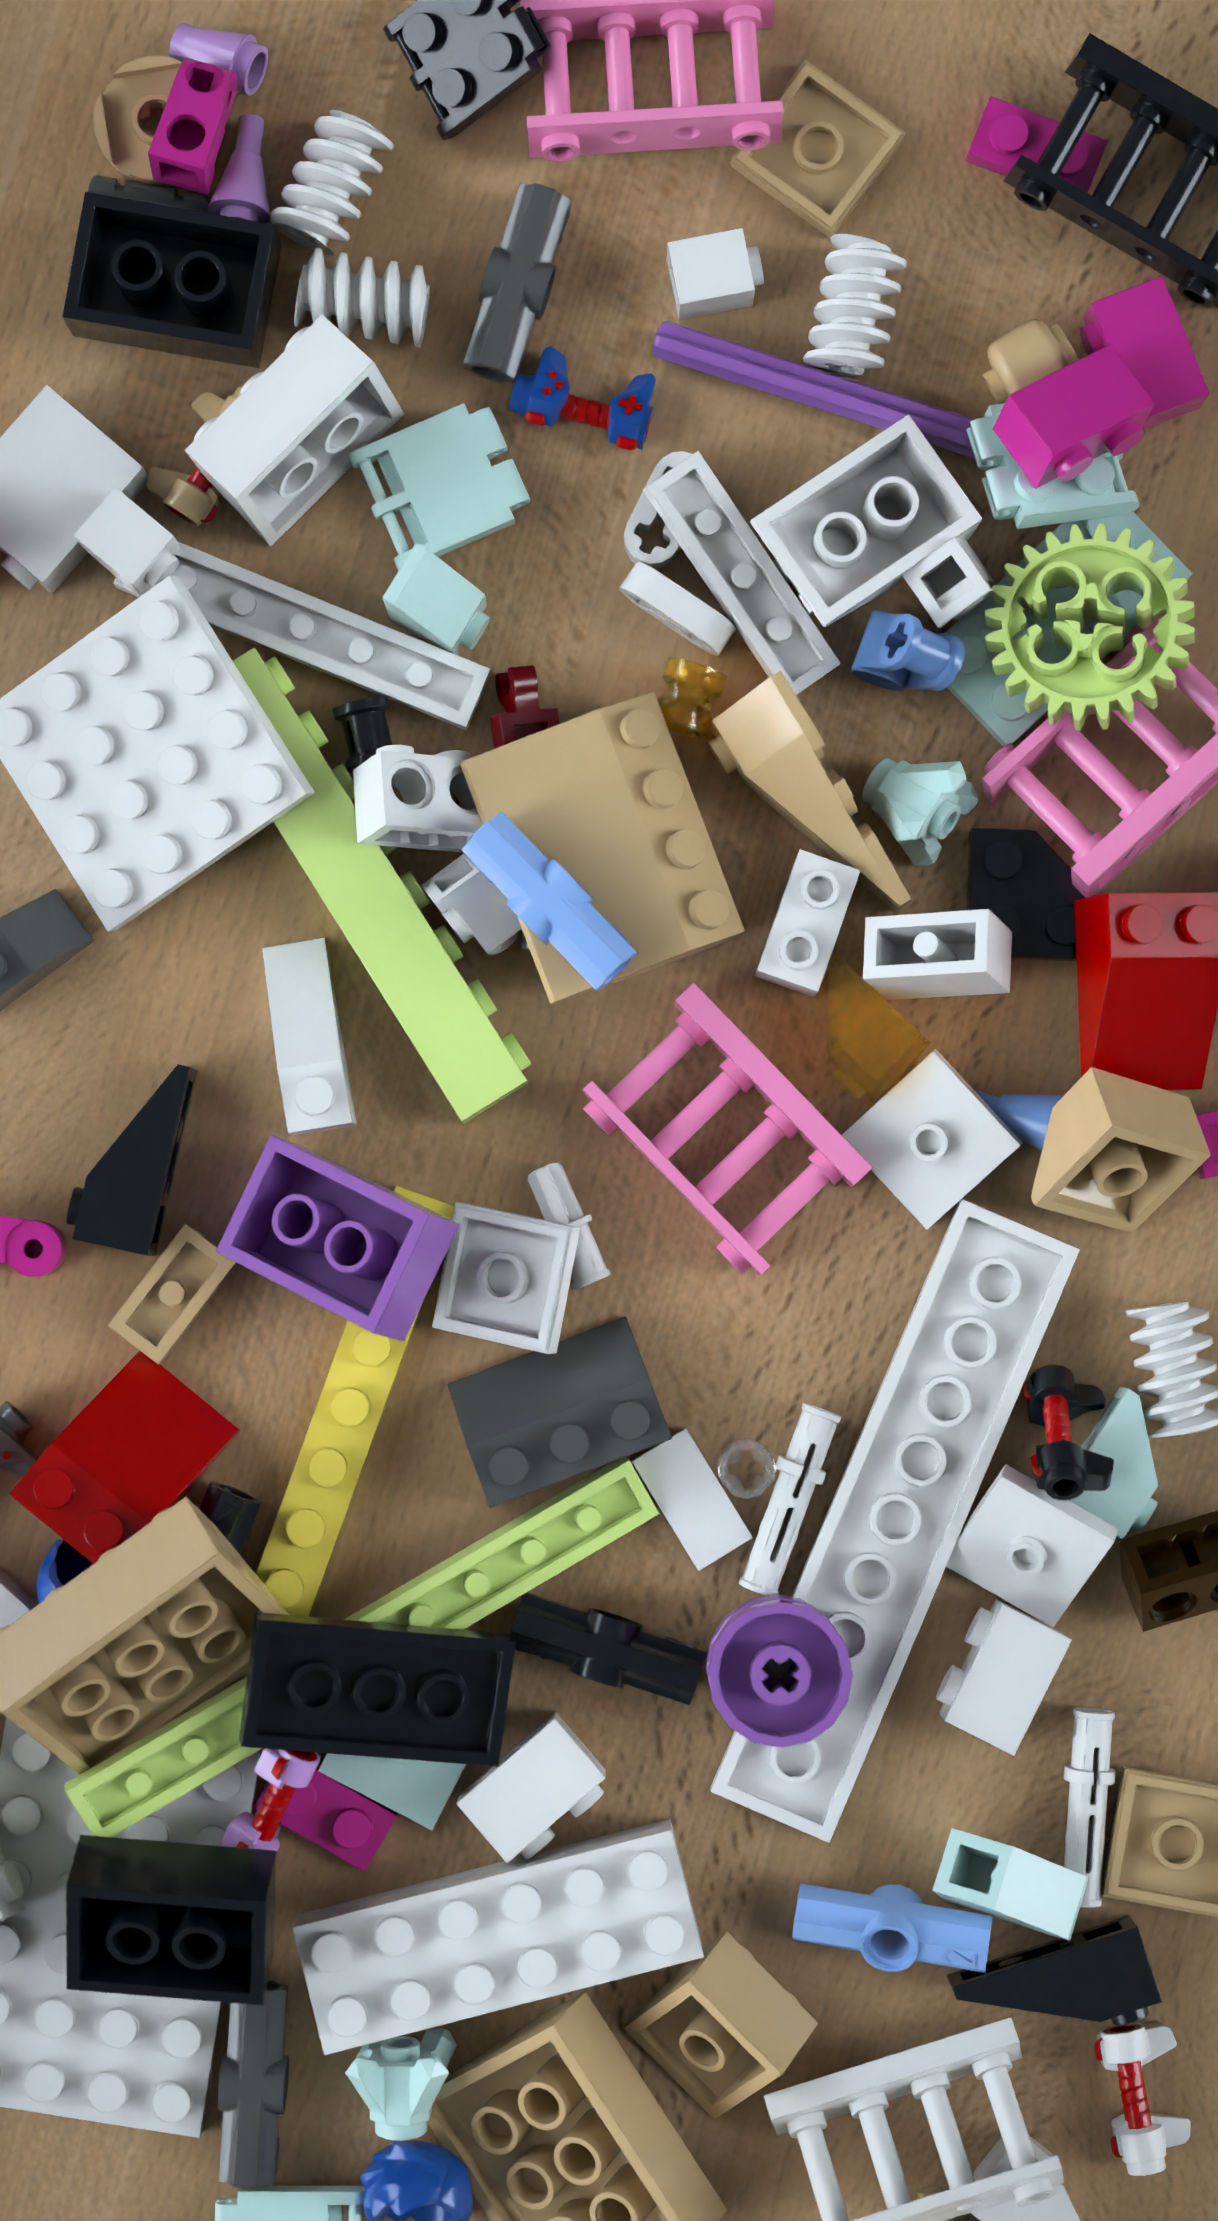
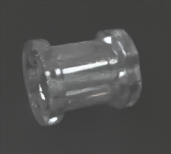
M734 1439L726 1444L718 1455L716 1464L718 1477L724 1487L729 1489L736 1497L745 1499L758 1497L774 1482L776 1473L774 1458L766 1446L755 1439ZM745 1450L751 1451L755 1462L763 1463L764 1465L763 1473L752 1474L751 1484L741 1485L738 1475L728 1472L729 1463L739 1462L741 1451Z

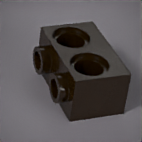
M1218 1510L1119 1540L1122 1581L1143 1632L1218 1609Z

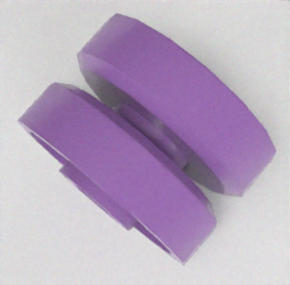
M778 1594L749 1599L725 1615L710 1639L706 1671L713 1703L729 1727L753 1743L784 1748L810 1742L833 1726L848 1703L853 1671L847 1645L827 1615L803 1599ZM771 1658L780 1664L788 1660L790 1664L789 1672L782 1679H772L765 1668L766 1662Z

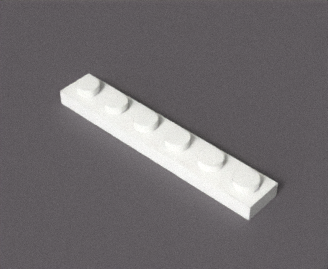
M178 542L181 550L175 557L179 560V564L171 576H179L211 627L380 696L388 697L392 701L466 731L468 730L491 674L490 668ZM115 578L113 584L117 589L140 597L119 578ZM149 586L144 593L149 591L152 587Z

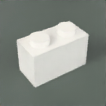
M989 909L865 917L863 980L887 1000L1010 993L1012 931Z
M995 1599L990 1611L983 1607L978 1610L967 1631L965 1642L972 1645L961 1669L952 1665L938 1689L936 1700L943 1703L939 1714L944 1721L1014 1756L1072 1639L1063 1632Z
M555 1711L499 1760V1766L490 1767L460 1793L456 1804L506 1863L519 1853L528 1860L555 1836V1833L550 1828L554 1822L568 1810L575 1818L578 1817L604 1794V1791L598 1784L606 1778V1769Z

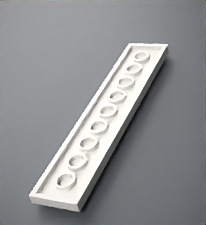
M963 1199L958 1202L791 1596L803 1599L825 1613L847 1645L853 1671L848 1703L832 1727L807 1743L779 1748L753 1743L734 1730L710 1787L712 1793L830 1843L1080 1249ZM771 1658L766 1662L765 1668L770 1678L782 1679L788 1674L790 1664L788 1660L780 1664Z

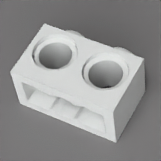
M387 745L378 748L375 755L353 769L357 844L464 853L461 849L483 825L460 766L461 762L471 758V754L460 750L444 751L435 755L414 754V748L408 745ZM392 785L399 790L404 803L396 797ZM450 791L458 798L460 807L453 801Z
M799 849L754 977L815 997L819 991L861 870Z

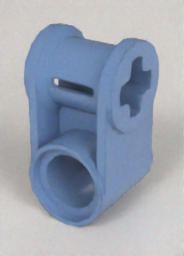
M875 610L871 612L851 668V673L866 682L890 690L903 691L906 688L940 691L949 686L958 675L965 656V645L961 639L951 634L932 633L924 629L920 620L908 613L892 614Z

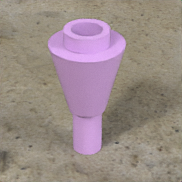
M253 114L240 116L235 151L232 152L209 203L208 213L269 223L268 196L263 160L260 156L264 129L263 118Z

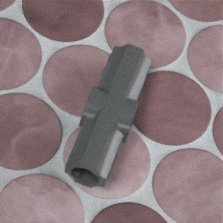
M520 183L500 248L494 247L490 255L479 295V302L482 305L476 324L473 326L463 362L465 369L476 373L480 377L499 383L509 382L515 384L535 320H541L544 314L556 272V265L553 264L559 244L562 241V234L569 219L571 199L560 194L556 189L536 183Z
M268 1980L264 2005L229 2003L228 2049L222 2055L218 2087V2110L223 2111L219 2182L231 2184L233 2187L257 2188L259 2186L274 2185L276 2180L280 2142L278 2137L280 2115L284 2114L286 2107L289 2056L284 2055L288 1985L279 1984L275 1981Z

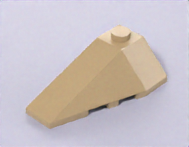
M782 671L769 677L712 720L710 730L715 738L708 741L707 744L718 765L726 775L735 770L743 784L834 861L861 870L857 880L892 910L897 912L911 901L907 890L875 833L867 823L859 826L853 814L857 813L858 809L853 799L854 795L845 779L840 777L833 768L826 771L819 761L825 757L822 750L825 743Z

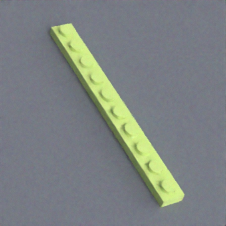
M623 1457L602 1467L344 1620L464 1630L659 1515V1512L630 1460L627 1457ZM247 1677L64 1784L67 1796L92 1836L113 1837L262 1749L241 1747L239 1741Z

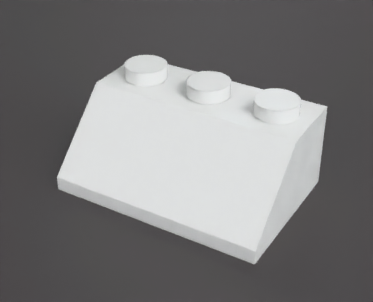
M322 314L310 327L302 328L296 332L287 343L285 351L264 372L253 375L242 387L239 397L219 417L211 418L205 422L197 431L194 441L185 451L205 478L260 537L272 546L353 466L348 455L358 448L379 440L404 415V412L374 361Z

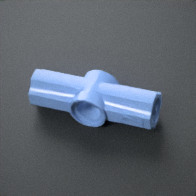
M502 811L484 823L461 849L492 884L494 883L509 899L506 904L543 943L547 945L550 942L596 991L601 990L606 984L611 982L638 954L621 932L591 904L593 898L554 858L549 861Z
M801 1883L797 1898L792 1938L795 1941L860 1951L866 1962L874 1968L886 1972H898L907 1969L915 1961L985 1973L993 1916L926 1905L917 1893L902 1885H885L877 1888L871 1895Z

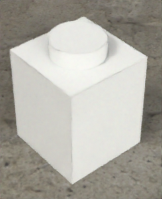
M743 228L672 241L667 244V264L678 320L753 306L754 286L764 284L763 269L758 247H746Z
M116 487L110 491L73 535L85 551L139 596L149 586L153 588L166 577L171 576L179 564V560L175 555L181 550V547L175 537Z

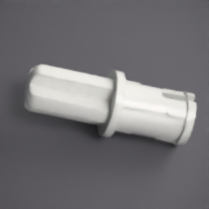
M559 1162L551 1163L528 1175V1182L544 1219L580 1227L571 1275L574 1291L612 1275L605 1265L588 1226V1222L593 1219L590 1214L584 1216L563 1166Z

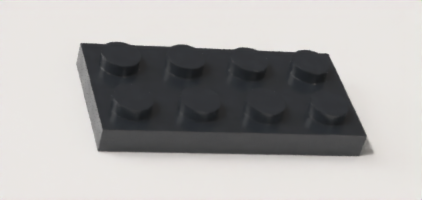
M256 1612L239 1734L241 1747L499 1766L516 1640L512 1634Z

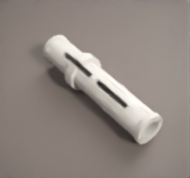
M807 1403L802 1404V1412L786 1456L779 1455L775 1468L780 1470L764 1518L761 1521L744 1574L740 1577L738 1583L742 1587L765 1596L779 1593L778 1588L793 1546L798 1538L815 1485H822L827 1472L821 1470L836 1426L841 1420L840 1415Z
M1075 1707L1073 1708L1074 1726L1071 1764L1064 1765L1063 1777L1065 1781L1070 1782L1064 1867L1089 1878L1080 1907H1099L1102 1905V1898L1100 1897L1108 1786L1115 1784L1116 1774L1115 1769L1110 1768L1113 1719H1115V1712L1102 1708Z

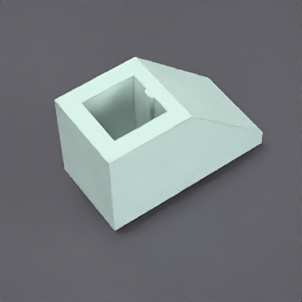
M952 1828L932 1891L949 1904L981 1914L992 1915L994 1918L1070 1941L1089 1878L1016 1847Z

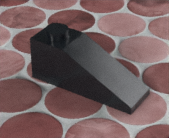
M178 1064L86 1176L84 1188H74L66 1220L67 1224L75 1226L72 1239L142 1255L156 1256L197 1075L196 1069Z
M1130 1916L1074 1933L1070 1941L1058 1938L986 1962L985 1973L963 1969L947 1975L956 2000L1097 2022L1111 2019L1113 2025H1123L1140 2020L1149 2014L1148 2006L1162 2002L1138 1926Z

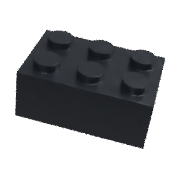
M85 192L62 318L75 337L259 368L281 251V243L275 224Z
M80 1835L66 1884L67 1990L264 2005L274 1951L276 1851Z

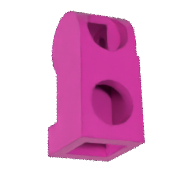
M191 58L183 60L148 151L153 180L201 194H209L215 175L214 164L225 133L224 126L229 118L237 87L236 71Z
M0 1215V1263L10 1264L18 1273L28 1277L47 1276L57 1271L63 1264L67 1254L66 1240L58 1228L44 1221Z

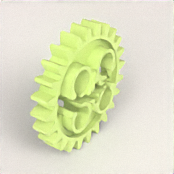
M1104 523L1098 524L1093 539L1085 540L1078 525H1072L1070 542L1061 544L1051 531L1047 532V551L1042 554L1026 544L1023 547L1026 567L1021 568L1010 563L1004 566L1005 578L1011 587L993 585L991 591L992 599L1000 607L985 610L986 625L996 629V631L985 636L987 651L1000 653L992 660L994 674L1005 675L1012 673L1005 682L1006 693L1009 697L1027 690L1024 699L1026 712L1030 714L1045 703L1048 705L1049 724L1055 725L1066 711L1072 713L1075 730L1080 731L1085 723L1087 714H1096L1103 730L1109 727L1110 711L1118 709L1129 723L1134 721L1133 703L1138 699L1146 706L1155 709L1158 704L1154 686L1158 685L1172 691L1176 688V676L1169 667L1187 668L1189 665V653L1180 646L1195 643V627L1184 623L1195 617L1194 602L1180 600L1188 593L1187 580L1185 577L1168 580L1174 572V559L1169 556L1153 563L1155 554L1154 541L1150 539L1137 550L1131 548V529L1128 528L1121 532L1115 542L1108 541ZM1057 585L1072 586L1078 593L1067 602L1056 603L1057 621H1054L1053 624L1055 645L1064 646L1070 651V655L1059 663H1045L1037 657L1045 647L1043 629L1036 624L1030 626L1027 629L1028 636L1025 634L1018 640H1014L1022 634V629L1027 625L1024 608L1020 605L1019 601H1023L1029 609L1033 607L1035 617L1043 620L1048 617L1046 593ZM1131 590L1142 596V600L1136 605L1137 625L1142 629L1152 625V618L1155 619L1162 613H1166L1158 620V624L1153 629L1156 645L1162 652L1158 653L1151 645L1148 646L1147 638L1138 633L1132 637L1135 660L1130 666L1115 670L1108 668L1101 661L1108 653L1123 650V632H1126L1125 608L1116 607L1109 600L1119 591ZM1094 619L1098 621L1092 634L1081 633V630L1086 626V620Z

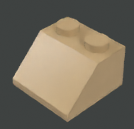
M1091 1067L1052 1108L1031 1193L1034 1206L1133 1233L1211 1156L1190 1098Z
M727 1931L703 1948V1958L686 1962L623 2028L714 2120L781 2076L818 2025V2022L800 2005L795 1996L786 1991L754 1959L750 1951L740 1945Z

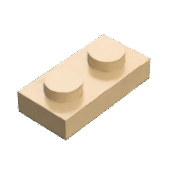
M185 1223L107 1326L154 1362L161 1364L237 1265V1262L216 1252L217 1245Z

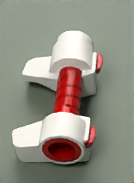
M1162 2022L1147 2024L1128 2023L1106 2027L1096 2036L1097 2041L1094 2045L1095 2057L1098 2061H1101L1106 2070L1117 2071L1122 2104H1124V2113L1111 2121L1113 2137L1110 2143L1112 2153L1116 2157L1122 2158V2161L1126 2163L1129 2175L1145 2176L1162 2172L1166 2169L1164 2158L1167 2156L1166 2148L1182 2145L1189 2140L1191 2122L1187 2117L1170 2116L1149 2111L1142 2066L1175 2048L1177 2042L1172 2030Z

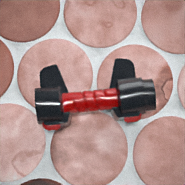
M1047 1365L1037 1369L1032 1373L1030 1380L1024 1382L1022 1386L1023 1396L1028 1405L1029 1421L1033 1424L1044 1426L1046 1431L1047 1444L1037 1446L1036 1455H1031L1030 1457L1031 1467L1036 1475L1037 1488L1046 1490V1493L1056 1500H1071L1080 1496L1083 1491H1104L1108 1489L1111 1482L1114 1460L1110 1457L1084 1450L1080 1445L1072 1441L1070 1425L1071 1420L1084 1413L1105 1409L1106 1400L1102 1390L1094 1385L1075 1384L1074 1374L1070 1369L1061 1365Z

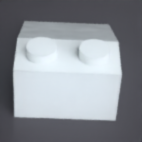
M908 414L751 519L750 523L823 627H826L906 581L902 574L953 537L970 539L983 518Z

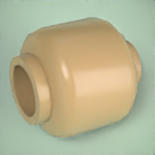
M1031 319L989 345L988 360L992 369L982 374L997 403L1004 404L1010 394L1079 359L1058 323L1048 327L1039 319Z

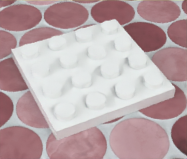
M179 576L166 577L0 698V760L108 932L118 930L315 793Z

